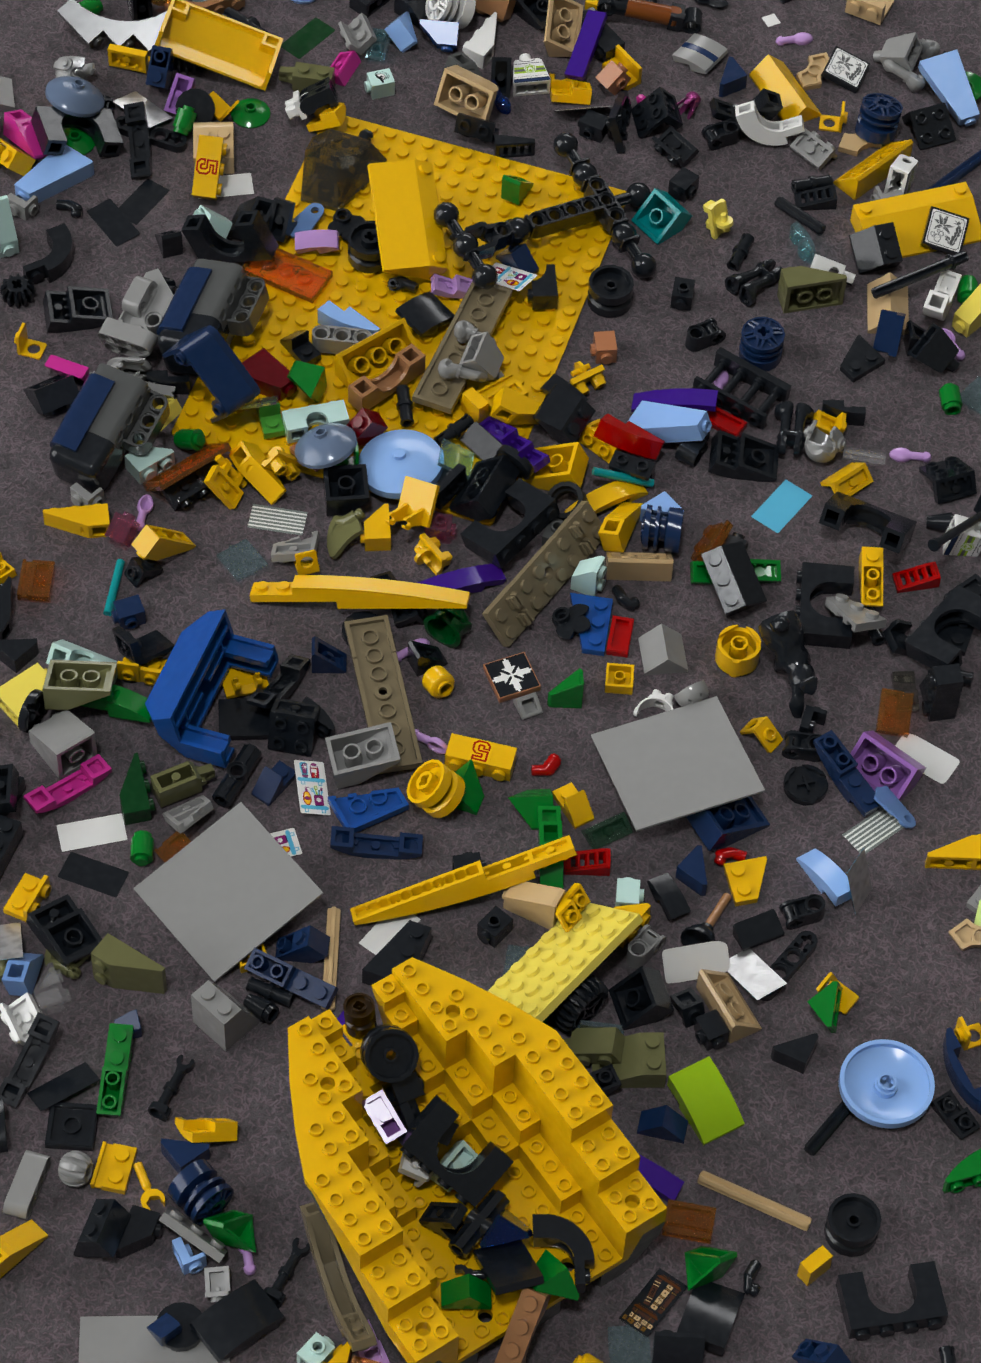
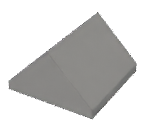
M661 623L638 638L644 676L688 672L682 634Z

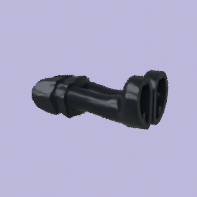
M767 259L759 262L754 269L728 276L725 279V287L732 295L739 292L740 301L746 307H749L755 303L758 290L779 281L780 272L783 268L779 266L773 269L776 262L773 259ZM759 277V279L749 282L750 280Z
M785 401L776 405L774 410L776 419L781 421L780 432L777 435L776 441L779 454L785 455L787 446L793 447V456H799L805 442L803 434L805 424L813 420L814 410L805 403H798L795 411L794 431H792L790 426L794 404L791 401Z

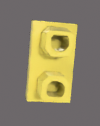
M720 199L717 202L710 200L705 203L703 209L704 212L708 213L706 228L710 230L711 237L716 240L720 234L730 231V227L734 224L733 218L728 216L726 200Z

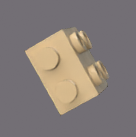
M847 0L845 12L881 25L894 4V0Z

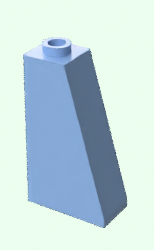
M958 50L921 60L918 65L920 73L941 102L946 103L947 110L959 126L975 124L980 113Z
M66 145L62 155L46 156L14 184L15 194L25 201H28L35 195L38 197V203L92 177L94 175L93 161Z
M641 401L628 420L662 439L665 443L703 441L712 427L708 413L705 410L649 401Z

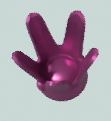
M693 91L688 92L686 97L677 103V105H680L684 102L679 109L680 115L690 107L687 115L688 120L701 102L700 96Z

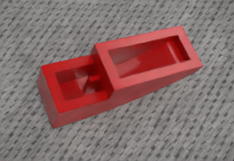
M608 413L601 418L594 437L618 449L654 460L658 459L665 443L662 439L628 421L625 424Z

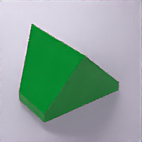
M294 361L287 378L316 403L320 402L327 387L325 367L302 361Z
M581 668L548 692L547 705L549 707L582 708L584 678Z
M471 759L455 771L465 782L464 795L455 809L477 815L484 799V793Z
M551 789L526 790L508 797L531 827V830H538L537 807L553 806Z
M230 1210L204 1218L203 1223L212 1237L220 1240L224 1245L256 1253L252 1214Z
M705 1246L685 1252L688 1291L722 1278L737 1258V1252Z
M545 1250L536 1263L543 1274L544 1283L532 1288L538 1292L578 1301L580 1296L568 1268L548 1250Z

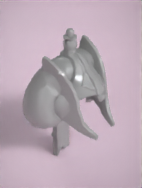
M139 356L115 357L106 363L147 382L146 372L152 371L151 365L146 358ZM147 382L151 390L174 399L175 386Z

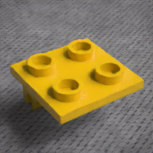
M405 476L398 508L387 514L391 516V519L386 520V523L394 525L398 521H407L406 525H402V528L405 530H410L414 526L430 528L440 486Z
M230 667L222 683L226 699L253 694L257 688L264 690L269 685L267 677L260 675V672L251 673Z

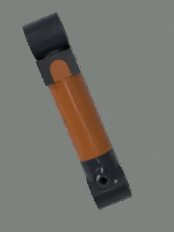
M598 0L597 11L606 12L607 16L617 14L667 25V30L680 32L682 27V30L688 34H697L701 30L703 13L696 7L685 9L686 5L672 2V6L645 0Z

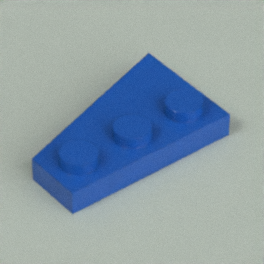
M570 593L572 606L575 604L589 606V610L584 616L589 619L591 628L584 633H578L582 653L604 656L613 599Z
M399 787L371 791L370 794L363 795L352 793L348 794V797H328V803L343 827L355 828L354 833L409 810V803Z

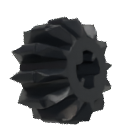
M18 273L17 276L9 275V279H3L0 293L2 300L7 302L9 307L15 304L18 309L21 304L26 307L27 302H33L36 289L32 279H28L27 275L21 277Z

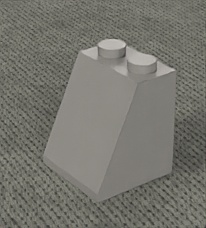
M69 710L55 713L50 719L36 724L29 730L30 743L59 779L79 769L81 763L97 755L95 732Z
M209 980L191 994L193 1023L225 1051L230 1049L260 1022L253 1013L228 991Z

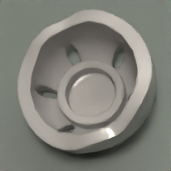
M701 680L676 693L674 698L681 707L708 699V686L704 680Z

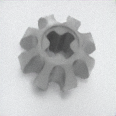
M81 1151L67 1152L61 1158L58 1166L60 1180L70 1187L85 1185L91 1178L93 1171L91 1158Z

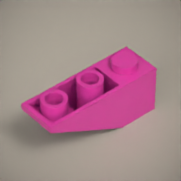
M22 109L4 112L3 135L34 159H43L48 156L42 153L31 123L32 117Z

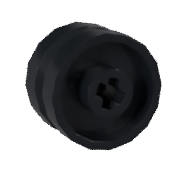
M375 221L357 223L348 233V260L352 267L363 273L382 271Z
M604 265L591 273L587 296L590 309L597 315L606 318H616L628 312L632 305L634 281L630 272L620 266Z
M391 1024L378 1025L368 1031L361 1043V1060L367 1070L380 1081L388 1083L403 1081L417 1067L419 1058L417 1045L413 1038L399 1026ZM392 1050L393 1054L386 1057L387 1052Z
M857 1193L844 1194L836 1198L829 1207L824 1227L825 1239L829 1246L840 1255L848 1257L862 1256L869 1252L876 1243L882 1219L879 1208L874 1201L865 1195Z

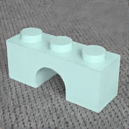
M344 400L282 411V422L288 444L298 442L308 431V428L313 425L326 423L347 425L350 421Z
M62 639L52 642L46 664H49L50 659L97 662L117 661ZM116 669V673H115V678H114L113 684H115L116 679H117V676H118L117 669Z

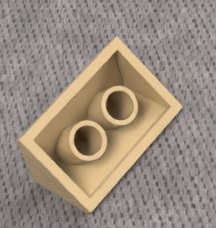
M549 0L544 44L549 57H571L581 30L584 5L573 0Z
M891 272L867 284L868 333L876 334L882 309L906 314L901 335L905 333L906 323L909 321L908 286L877 299L871 293L872 288L897 278Z
M606 551V580L671 581L674 559L671 553Z
M706 969L699 971L696 988L709 1010L717 1009L730 1031L729 1043H733L762 1029L729 973Z

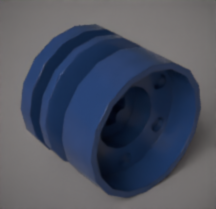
M883 93L867 94L863 97L860 114L855 126L856 134L869 143L879 145L891 143L895 138L903 110L902 104L890 95Z
M755 317L748 320L743 325L741 332L739 357L766 372L776 368L782 357L785 338L784 328L779 322L768 317Z
M647 504V509L642 517L640 534L642 550H648L649 541H654L653 551L657 550L659 542H664V552L679 554L684 509L670 507L667 516H662V507L658 506L657 515H652L653 505Z
M205 1159L196 1160L182 1169L168 1188V1196L177 1206L184 1207V1213L197 1225H203L204 1218L221 1213L234 1194L233 1188L222 1177H217V1171Z

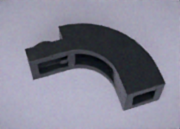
M765 88L751 100L755 101L758 112L767 120L773 119L783 109L780 94ZM716 98L709 102L713 118L722 121L736 119L735 106L740 104H731Z
M65 223L46 230L47 243L52 251L45 258L22 266L23 276L27 275L28 279H32L35 283L44 278H47L49 283L67 272L73 260V245L71 233Z
M532 1214L533 1247H556L566 1252L574 1264L576 1289L578 1293H585L586 1284H590V1269H594L595 1260L593 1248L588 1237L576 1224L568 1219L551 1214Z

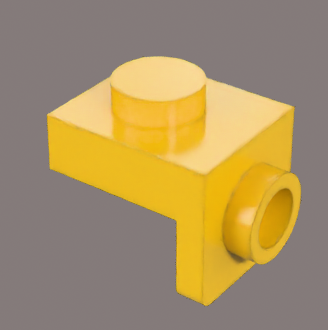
M820 410L814 413L813 421L818 420L816 427L822 432L830 435L833 426H836L842 433L846 430V413L842 412L837 417Z

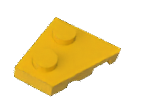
M766 856L724 864L723 869L735 907L758 902L767 862Z

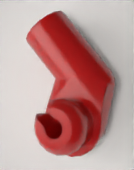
M550 754L543 765H531V775H553L561 765V758L557 754Z
M733 847L719 849L714 854L716 855L714 862L724 865L726 859L746 860L747 852Z

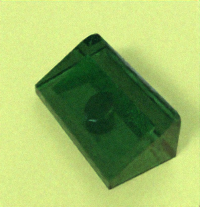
M620 812L581 830V833L592 849H598L633 833V830L625 812Z

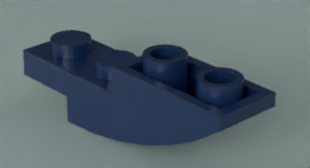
M830 730L816 738L813 743L817 753L848 803L852 802L863 817L882 807L874 800L875 791L858 771V763L835 733Z
M255 947L244 967L245 970L327 1010L330 1008L339 988Z

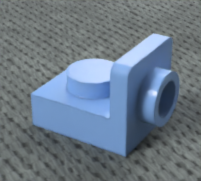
M181 1237L172 1240L173 1253L184 1275L188 1273L196 1274L207 1266L204 1252L193 1256L190 1245L188 1243L184 1245Z

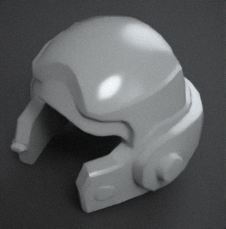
M63 56L58 58L53 65L56 78L60 76H74L85 80L88 76L93 75L94 70H96L94 63L85 64V57Z
M814 420L811 426L805 428L803 432L805 437L804 449L806 455L811 460L818 463H827L833 460L836 454L842 452L846 447V439L836 426H833L830 435L822 432L816 427L818 420Z

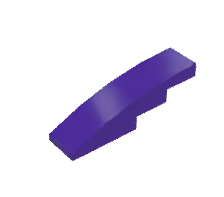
M674 388L634 393L631 412L636 410L641 401L715 412L718 390Z
M491 416L479 423L502 445H509L517 449L519 452L518 456L527 458L534 468V473L550 463L549 455L535 449L532 441L519 436L517 428Z
M484 564L454 570L417 583L476 593L482 592L485 586L503 585L506 577L502 570L494 564Z
M640 1155L638 1169L658 1196L669 1203L674 1202L684 1181Z

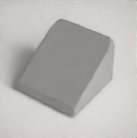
M536 692L512 700L522 720L543 713Z

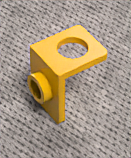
M214 91L209 94L215 104L214 117L220 122L240 102L237 100L230 107Z
M842 101L840 117L820 115L819 130L841 133L842 124L847 123L848 112H845V101ZM825 120H832L835 125L827 127L823 122Z
M26 323L21 324L14 338L17 354L40 360L47 344L28 339ZM36 345L40 347V350L37 353H30L28 348Z
M316 550L295 554V561L293 562L298 575L320 572ZM304 557H311L313 559L308 562H301Z
M124 657L123 661H117L118 679L140 682L139 670L141 666L130 662Z
M768 716L751 719L740 731L741 735L754 733L767 753H772L783 741V738Z
M829 972L816 988V991L819 993L828 982L830 984L833 981H839L832 972ZM839 982L843 988L839 1011L846 1015L859 1000V996Z
M958 1017L954 1033L963 1050L981 1046L980 1023L967 1026L963 1017ZM971 1030L979 1033L980 1039L978 1041H970Z

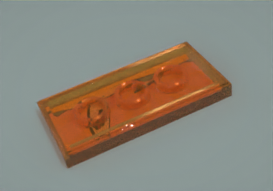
M277 248L272 260L247 261L242 266L248 276L261 278L266 284L310 303L316 300L333 276V271Z
M227 442L211 443L148 480L143 486L146 491H162L211 462L218 454L223 455L231 450V447Z

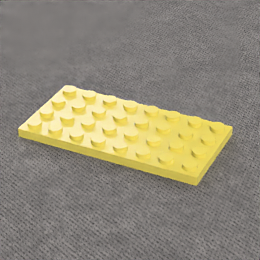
M589 903L580 912L583 918L569 932H565L559 920H557L554 927L544 933L541 939L533 947L529 948L518 962H515L502 977L497 979L488 992L515 1005L543 1022L643 920L638 913Z

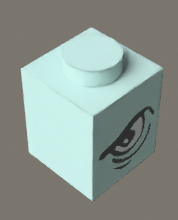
M390 68L367 72V81H364V88L366 93H370L372 100L395 95V81Z

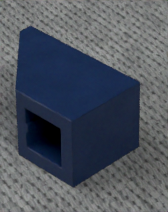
M152 45L146 85L170 89L173 74V49Z
M309 925L278 938L275 958L291 962H317L328 957L330 937Z
M805 1339L792 1355V1358L798 1363H851L839 1345Z

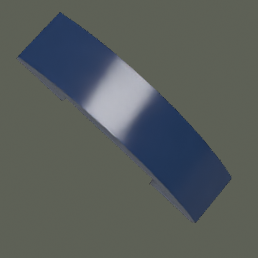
M331 827L330 848L348 855L394 860L422 856L423 834L400 832L399 837L354 833L355 828Z
M947 1028L943 1041V1058L948 1076L962 1099L981 1115V1087L973 1088L958 1060L962 1046L952 1028Z

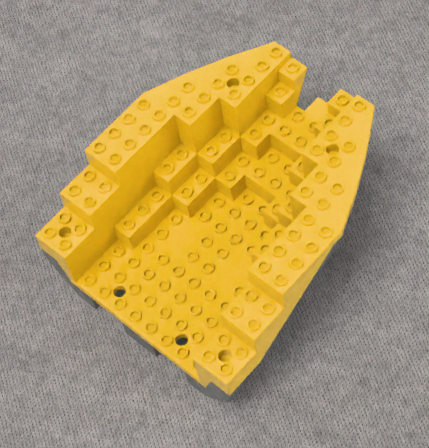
M413 957L392 968V974L372 984L371 987L383 1024L399 1026L413 1038L417 1045L419 1058L417 1067L413 1072L416 1071L417 1075L422 1079L424 1084L423 1091L425 1093L415 1099L420 1113L437 1095L459 1114L456 1119L459 1126L449 1145L446 1146L438 1142V1160L440 1161L457 1141L465 1140L478 1155L492 1141L514 1161L476 1206V1208L479 1207L492 1189L500 1190L510 1201L507 1208L496 1220L490 1234L484 1240L481 1239L473 1250L521 1238L535 1263H537L544 1251L548 1250L562 1264L565 1262L573 1264L570 1256L559 1248L533 1247L532 1214H551L573 1222L588 1237L595 1259L594 1269H590V1283L595 1280L601 1288L624 1273L660 1234L665 1223L667 1207L638 1170L640 1155L612 1120V1102L559 1033L496 995ZM330 1009L312 1019L307 1016L288 1027L289 1085L295 1136L304 1182L321 1215L332 1229L354 1275L366 1293L379 1324L401 1353L406 1363H477L480 1350L505 1336L522 1289L495 1295L491 1288V1310L441 1309V1283L464 1275L463 1273H455V1266L462 1264L472 1270L481 1269L474 1259L473 1250L466 1258L458 1257L448 1247L451 1240L425 1227L419 1222V1219L431 1202H462L455 1197L457 1192L454 1189L447 1192L432 1180L423 1183L418 1188L414 1186L415 1179L398 1172L403 1153L400 1150L402 1145L398 1141L399 1138L386 1145L362 1106L363 1100L380 1090L384 1091L382 1085L388 1083L374 1077L363 1064L360 1054L363 1038L358 1039L350 1036L346 1031L345 1024L341 1025ZM388 1051L386 1057L387 1055L391 1056L393 1054V1051ZM469 1202L467 1203V1205H464L468 1209V1211L463 1217V1222L467 1215L470 1213V1211L474 1208V1206ZM573 1269L572 1271H569V1273L575 1284V1273ZM551 1295L546 1311L538 1326L560 1313V1304L565 1299L564 1297ZM481 1313H488L492 1316V1319L489 1322H482L478 1316Z

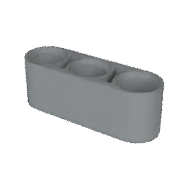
M317 325L312 330V345L320 353L338 354L372 334L366 329Z
M30 1150L25 1151L3 1206L4 1214L25 1220L29 1219L49 1170L51 1156Z

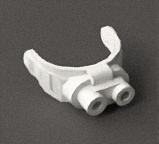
M654 689L648 698H645L634 709L633 715L637 717L641 710L649 707H659L665 711L673 710L674 703L672 700L674 696L671 693L661 694L660 690Z

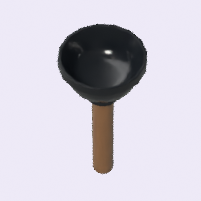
M729 893L722 895L706 922L694 924L682 931L680 938L683 946L715 941L713 926L731 900Z

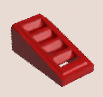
M929 562L892 573L897 593L938 588L941 581L936 562ZM901 578H905V585H903Z
M610 848L576 851L577 855L564 860V875L610 876ZM571 859H575V867H571ZM580 860H584V866H580ZM589 860H594V865H589Z

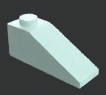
M7 195L0 197V258L10 257L19 253L17 234Z

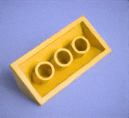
M768 54L749 74V77L760 91L765 88L780 94L783 109L777 115L781 121L802 115L804 122L822 115L781 60Z
M912 139L885 144L833 181L834 185L853 200L858 199L888 177L890 166L900 154L911 157Z
M405 318L392 323L335 355V375L347 388L362 376L373 379L381 375L391 365L396 353L411 343L418 348Z

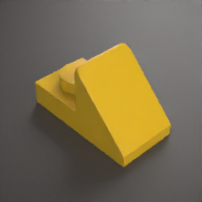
M572 782L552 791L554 800L560 806L574 829L595 819L586 792L584 790L578 792Z

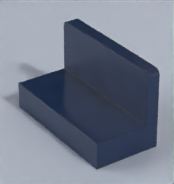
M885 309L881 310L873 345L875 350L886 352L889 356H897L906 314Z

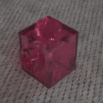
M124 511L123 515L115 512L105 536L129 548L140 524L135 521L136 517Z
M434 512L430 528L425 527L424 533L429 538L437 537L440 543L450 544L451 536L455 537L456 533L453 515Z

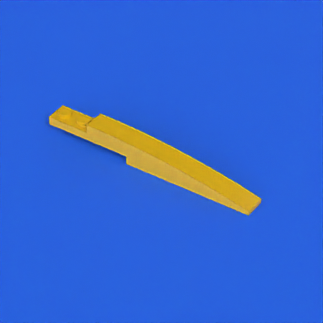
M295 575L293 582H254L250 592L251 602H336L337 609H467L470 599V592L446 587L387 579L331 575Z
M568 835L484 867L479 860L350 908L354 925L417 914L478 898L535 879V870L567 860L577 854L571 837Z

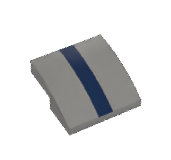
M694 33L672 54L675 62L688 64L693 72L707 74L728 53V49L706 36Z

